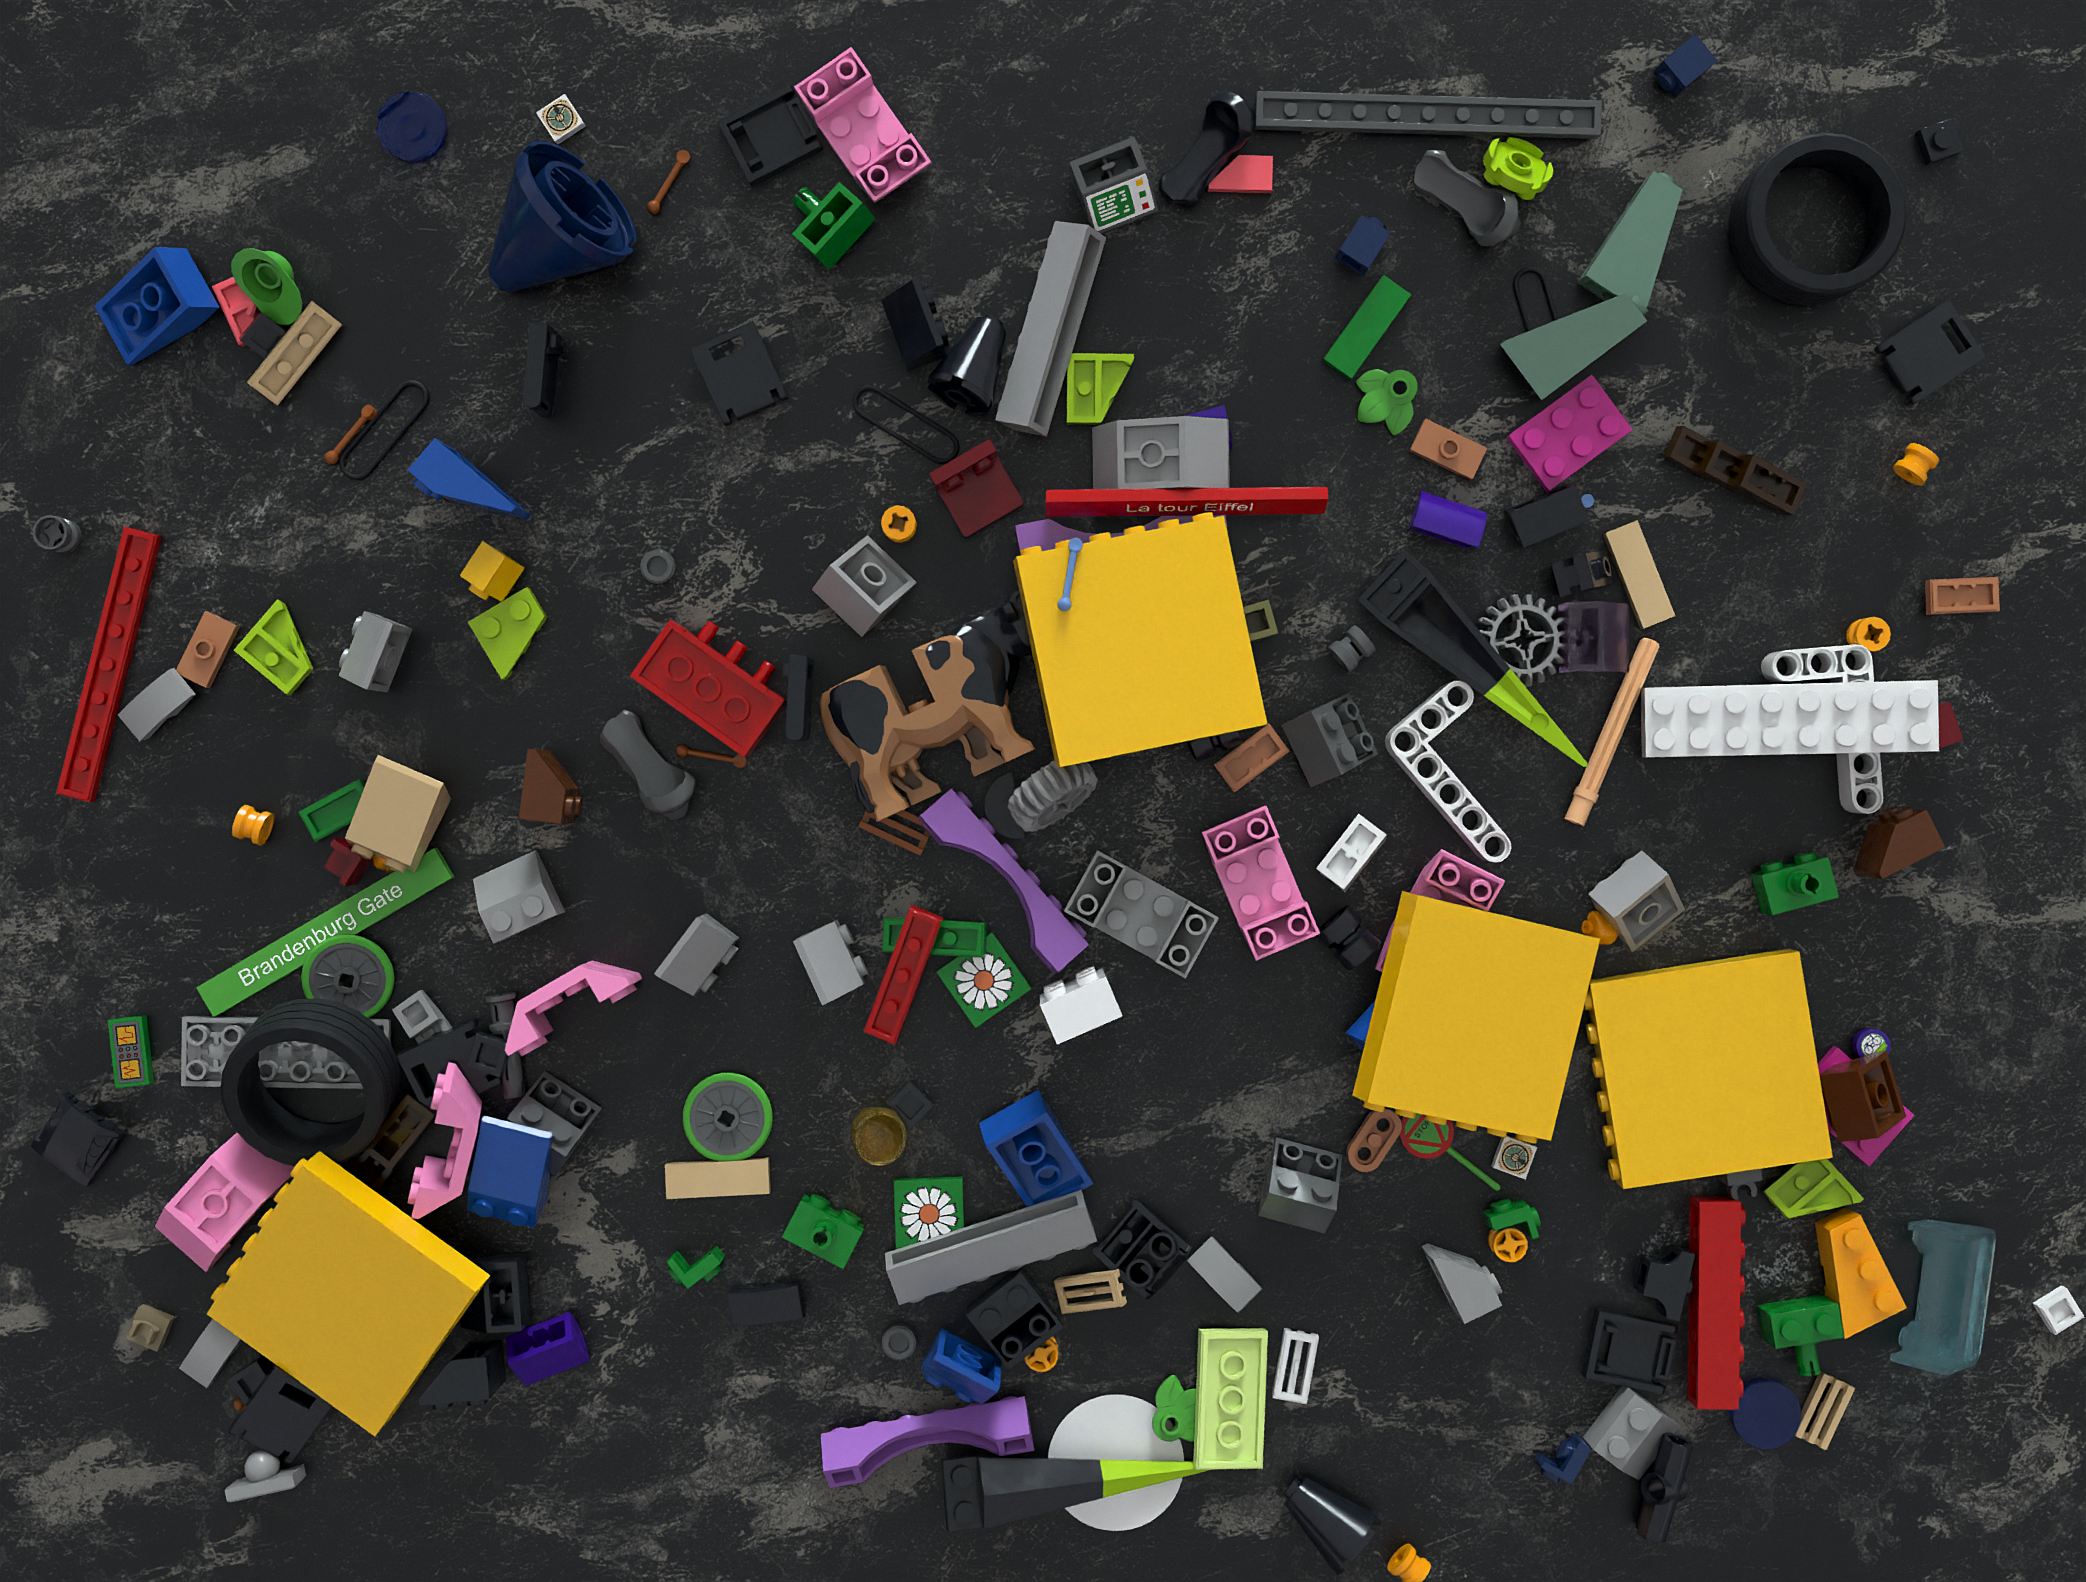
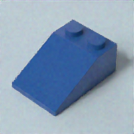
M154 247L94 306L127 365H134L198 328L220 308L187 248Z
M436 438L433 439L408 469L416 477L413 484L426 495H431L438 501L443 497L455 503L528 520L531 517L529 512L456 450Z
M1039 1090L979 1123L985 1146L1027 1207L1084 1190L1093 1185L1089 1173L1068 1136Z
M483 1116L468 1188V1211L475 1212L482 1217L506 1220L517 1226L525 1225L535 1228L549 1195L552 1133Z
M941 1327L922 1362L920 1372L925 1374L924 1378L929 1383L937 1387L946 1385L955 1390V1395L968 1403L976 1401L983 1404L995 1395L1000 1388L1001 1360L998 1356Z

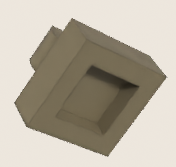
M142 1304L136 1311L125 1339L158 1352L165 1344L175 1316Z

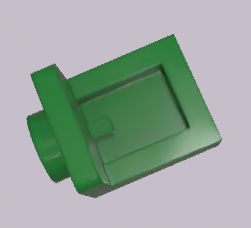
M1510 1199L1500 1200L1491 1204V1209L1483 1211L1486 1223L1493 1231L1522 1223L1526 1235L1532 1240L1539 1238L1537 1228L1541 1227L1539 1215L1535 1207L1530 1208L1522 1199L1511 1202Z
M716 1246L689 1266L681 1254L676 1251L667 1260L670 1266L668 1267V1272L678 1284L683 1283L689 1289L701 1278L706 1283L722 1270L719 1264H721L725 1255Z

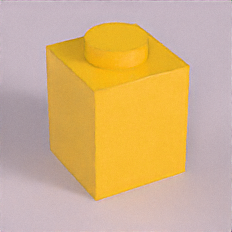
M482 541L460 576L471 583L468 589L480 598L487 600L490 595L503 602L525 567L500 550Z

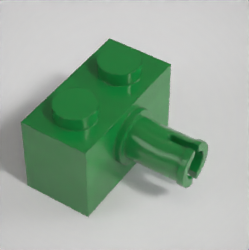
M840 182L822 201L807 187L799 190L807 202L802 200L797 194L793 198V205L799 208L807 218L792 234L828 270L835 265L875 221V217L866 206Z
M1807 852L1794 856L1795 862L1782 865V861H1774L1761 865L1762 871L1751 874L1761 913L1776 915L1839 898L1829 857L1816 856L1815 852Z
M804 1194L782 1238L844 1269L865 1225L860 1223L861 1218L847 1210H842L840 1213L829 1207L830 1202L816 1194H812L811 1197Z
M1825 1294L1757 1305L1762 1339L1775 1349L1794 1346L1798 1375L1812 1376L1811 1371H1813L1814 1375H1819L1821 1368L1819 1367L1816 1344L1821 1341L1844 1338L1839 1303Z

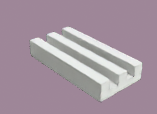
M1284 1328L1272 1390L1273 1398L1307 1404L1319 1340L1318 1334H1307L1304 1331L1297 1330L1296 1332ZM1293 1339L1296 1341L1286 1392H1282L1290 1342ZM1304 1341L1309 1342L1300 1394L1298 1395L1294 1394Z

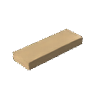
M311 301L247 383L278 405L342 324Z
M1638 520L1604 533L1603 537L1640 630L1674 617L1675 613Z
M769 1157L723 1162L709 1160L666 1163V1199L770 1194Z

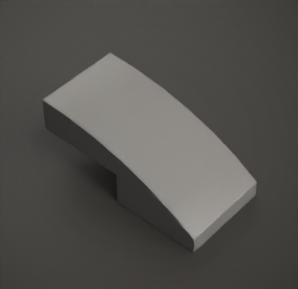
M172 668L138 694L118 716L140 742L149 739L167 718L177 715L196 694L175 668Z
M419 990L392 1009L409 1038H415L417 1043L453 1028L423 990Z
M1212 1236L1187 1260L1237 1313L1263 1290L1241 1264L1237 1263Z
M212 1319L179 1369L208 1388L215 1381L228 1358L237 1350L242 1340Z

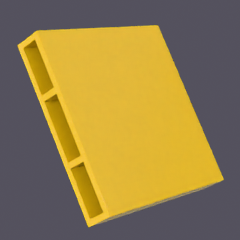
M1213 512L1192 516L1193 522L1179 524V519H1172L1158 523L1159 529L1145 531L1144 526H1136L1125 529L1123 536L1111 538L1110 532L1090 536V542L1083 543L1082 549L1077 553L1069 597L1071 608L1068 611H1061L1057 603L1063 595L1070 557V550L1068 549L1070 540L1055 543L1056 549L1042 551L1041 546L1020 550L1021 556H1016L1013 560L1057 768L1267 724L1224 516L1214 518Z
M1402 891L1352 1096L1364 1101L1363 1107L1378 1112H1384L1385 1107L1395 1108V1114L1415 1119L1416 1113L1426 1115L1425 1120L1441 1125H1446L1448 1119L1456 1121L1455 1126L1470 1131H1476L1477 1126L1486 1127L1487 1133L1500 1137H1506L1507 1132L1516 1134V1139L1536 1144L1537 1138L1551 1141L1600 939Z
M1783 949L1590 980L1583 1008L1584 1011L1589 1010L1591 1022L1586 1024V1033L1589 1044H1594L1596 1057L1591 1058L1594 1077L1600 1078L1602 1090L1597 1092V1101L1600 1112H1605L1607 1125L1602 1126V1132L1606 1146H1611L1613 1159L1608 1160L1609 1174L1611 1179L1616 1180L1623 1189L1833 1158L1799 951Z
M319 1151L308 1161L302 1158L293 1168L290 1176L294 1179L290 1184L286 1183L277 1193L274 1201L278 1204L274 1209L270 1208L258 1223L261 1230L258 1234L254 1233L242 1248L245 1255L243 1258L239 1257L228 1269L226 1275L230 1277L229 1280L222 1282L212 1294L211 1299L214 1300V1303L207 1312V1315L366 1431L376 1436L395 1414L491 1275Z

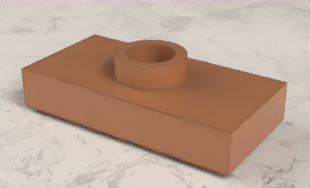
M1425 418L1409 452L1471 481L1487 448Z
M1998 577L1934 579L1925 581L1926 615L2000 611Z
M205 611L176 671L181 676L205 688H210L240 626L216 614Z
M1267 724L1213 764V766L1231 790L1236 792L1287 754L1289 749L1271 725Z

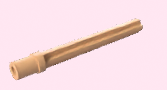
M1642 638L1639 641L1590 757L1588 767L1585 769L1579 786H1576L1573 792L1574 797L1564 818L1571 823L1584 827L1593 804H1596L1599 797L1598 791L1659 649V643L1652 639Z

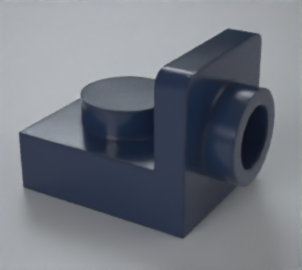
M1572 1432L1569 1439H1564L1559 1445L1556 1452V1461L1539 1452L1535 1459L1540 1467H1542L1540 1472L1556 1483H1559L1560 1479L1572 1485L1592 1448L1585 1439Z

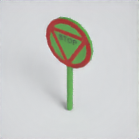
M1416 1113L1415 1119L1403 1116L1401 1120L1402 1129L1399 1136L1402 1145L1409 1153L1418 1158L1432 1159L1441 1156L1446 1151L1494 1190L1499 1191L1501 1189L1498 1183L1450 1146L1454 1137V1127L1451 1120L1447 1119L1446 1125H1441L1425 1120L1426 1115Z

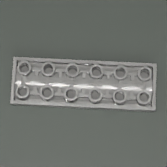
M182 1017L181 1086L221 1087L222 1071L229 1055L259 1017ZM369 1018L380 1028L391 1043V1020ZM301 1041L281 1042L267 1046L259 1051L258 1066L261 1080L265 1087L363 1089L357 1074L345 1060L333 1051L317 1044Z

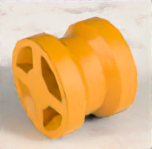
M1910 443L1905 449V457L1895 463L1893 470L1907 482L1922 486L1928 479L1927 472L1937 466L1939 458L1928 448L1920 444Z
M896 505L886 510L882 516V529L890 540L903 543L909 541L916 533L917 522L910 509Z
M1869 617L1854 621L1847 629L1846 638L1849 645H1862L1872 652L1881 650L1888 644L1891 632L1884 620L1877 617Z
M249 805L242 806L232 826L233 837L238 839L246 837L251 839L253 844L262 846L271 834L274 815L267 811L262 813L256 812L254 807Z
M1514 1225L1496 1231L1491 1229L1489 1232V1247L1501 1260L1516 1262L1526 1254L1528 1248L1527 1239Z
M1053 1336L1042 1344L1043 1346L1048 1345V1347L1039 1346L1035 1349V1352L1033 1351L1024 1358L1026 1364L1032 1370L1045 1372L1055 1366L1058 1360V1344Z
M1405 1544L1393 1554L1387 1565V1570L1392 1575L1399 1576L1402 1582H1422L1431 1569L1430 1562L1426 1558H1419L1411 1544Z

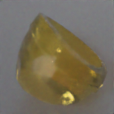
M865 1108L855 1116L851 1127L852 1144L855 1152L863 1162L869 1165L884 1166L899 1158L905 1149L907 1140L905 1125L898 1114L889 1108Z

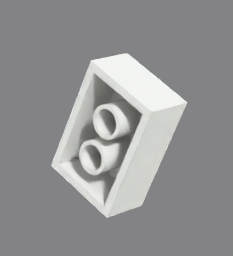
M1090 966L1076 972V979L1064 984L1063 980L1060 979L1043 987L1044 993L1040 994V1006L1056 1044H1060L1123 1016L1103 968L1095 970L1094 966Z

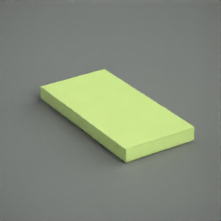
M1265 1328L1198 1329L1193 1467L1196 1470L1263 1469L1268 1331Z

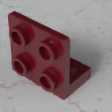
M990 439L929 473L931 481L964 537L971 536L1023 505V500L997 457V451Z

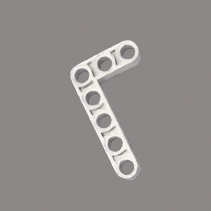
M1862 645L1784 650L1768 654L1761 664L1763 676L1770 682L1775 683L1830 679V683L1874 682L1872 656L1870 651ZM1848 653H1851L1856 661L1852 670L1848 668L1845 662ZM1814 655L1818 656L1822 663L1819 672H1815L1811 666V659ZM1780 658L1784 659L1788 666L1784 675H1781L1776 667L1777 661ZM1836 753L1839 797L1842 807L1850 813L1870 814L1876 812L1883 803L1880 753ZM1858 755L1864 762L1863 769L1860 772H1857L1853 765ZM1861 789L1866 794V802L1862 807L1858 805L1856 800L1857 794Z
M1463 681L1449 682L1442 685L1387 733L1385 747L1480 859L1489 862H1501L1510 854L1511 842L1428 744L1429 741L1465 712L1473 703L1474 693L1470 685ZM1453 687L1459 689L1463 697L1462 702L1457 707L1448 701V692ZM1427 709L1434 712L1437 719L1435 726L1431 729L1423 726L1421 722L1422 714ZM1400 732L1406 733L1411 741L1410 747L1404 752L1400 751L1395 745V738ZM1423 758L1430 760L1433 765L1432 773L1426 778L1422 777L1417 769L1418 763ZM1446 784L1452 786L1455 791L1454 799L1448 804L1444 803L1440 798V790ZM1471 810L1477 816V823L1474 828L1468 830L1464 827L1462 818L1466 812ZM1491 837H1495L1499 842V850L1493 856L1488 855L1485 851V843Z

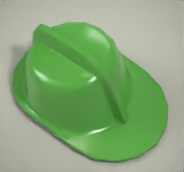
M254 248L243 249L236 253L231 262V272L241 290L262 313L275 323L290 325L295 322L302 312V299L300 291L294 283V272L286 258L273 251H261Z

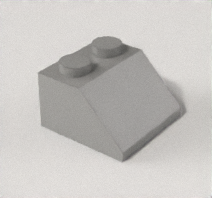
M867 535L830 564L812 590L851 628L863 637L899 603L917 582Z
M364 611L362 617L359 616L353 625L352 635L354 638L350 648L345 649L339 661L341 671L339 676L367 690L388 692L412 628L377 614Z
M537 850L473 879L478 911L493 944L504 941L565 913Z
M1642 850L1633 858L1627 859L1616 872L1607 879L1600 881L1588 894L1596 910L1610 922L1617 931L1619 939L1632 953L1685 910L1669 874Z
M707 913L696 917L654 974L692 996L700 990L706 993L718 977L713 972L722 962L727 965L737 953L738 948L734 945L739 937Z
M838 919L793 941L822 1005L864 985L866 982L864 976L868 974L864 961L860 955L854 956L849 946L854 943L852 935L846 924L840 926Z
M1428 1243L1421 1246L1451 1308L1464 1324L1502 1306L1498 1294L1502 1293V1289L1494 1274H1490L1486 1266L1480 1267L1472 1258Z
M1621 1386L1583 1438L1594 1451L1618 1469L1640 1480L1657 1456L1663 1433L1674 1434L1680 1425L1633 1389Z

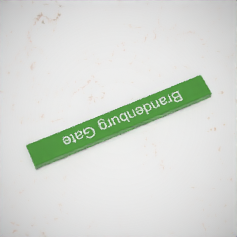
M434 848L423 855L415 873L407 869L403 873L394 871L196 988L212 1016L217 1017L303 967L309 953L322 941L338 935H357L455 877L439 849Z

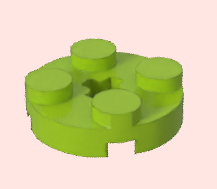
M1508 137L1506 142H1499L1500 138L1493 140L1483 158L1486 168L1484 173L1485 179L1493 185H1501L1508 190L1516 192L1519 197L1525 200H1531L1536 193L1542 192L1553 175L1552 164L1549 162L1546 166L1541 160L1544 153L1535 145L1516 137Z

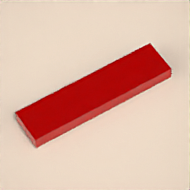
M914 905L909 907L863 1032L893 1045L898 1042L941 928L943 917Z

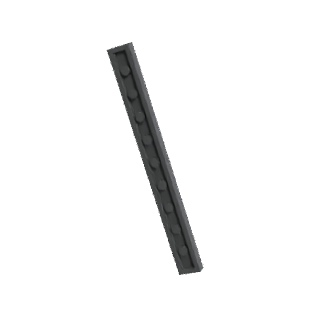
M1257 91L1255 95V130L1598 139L1601 135L1602 100Z

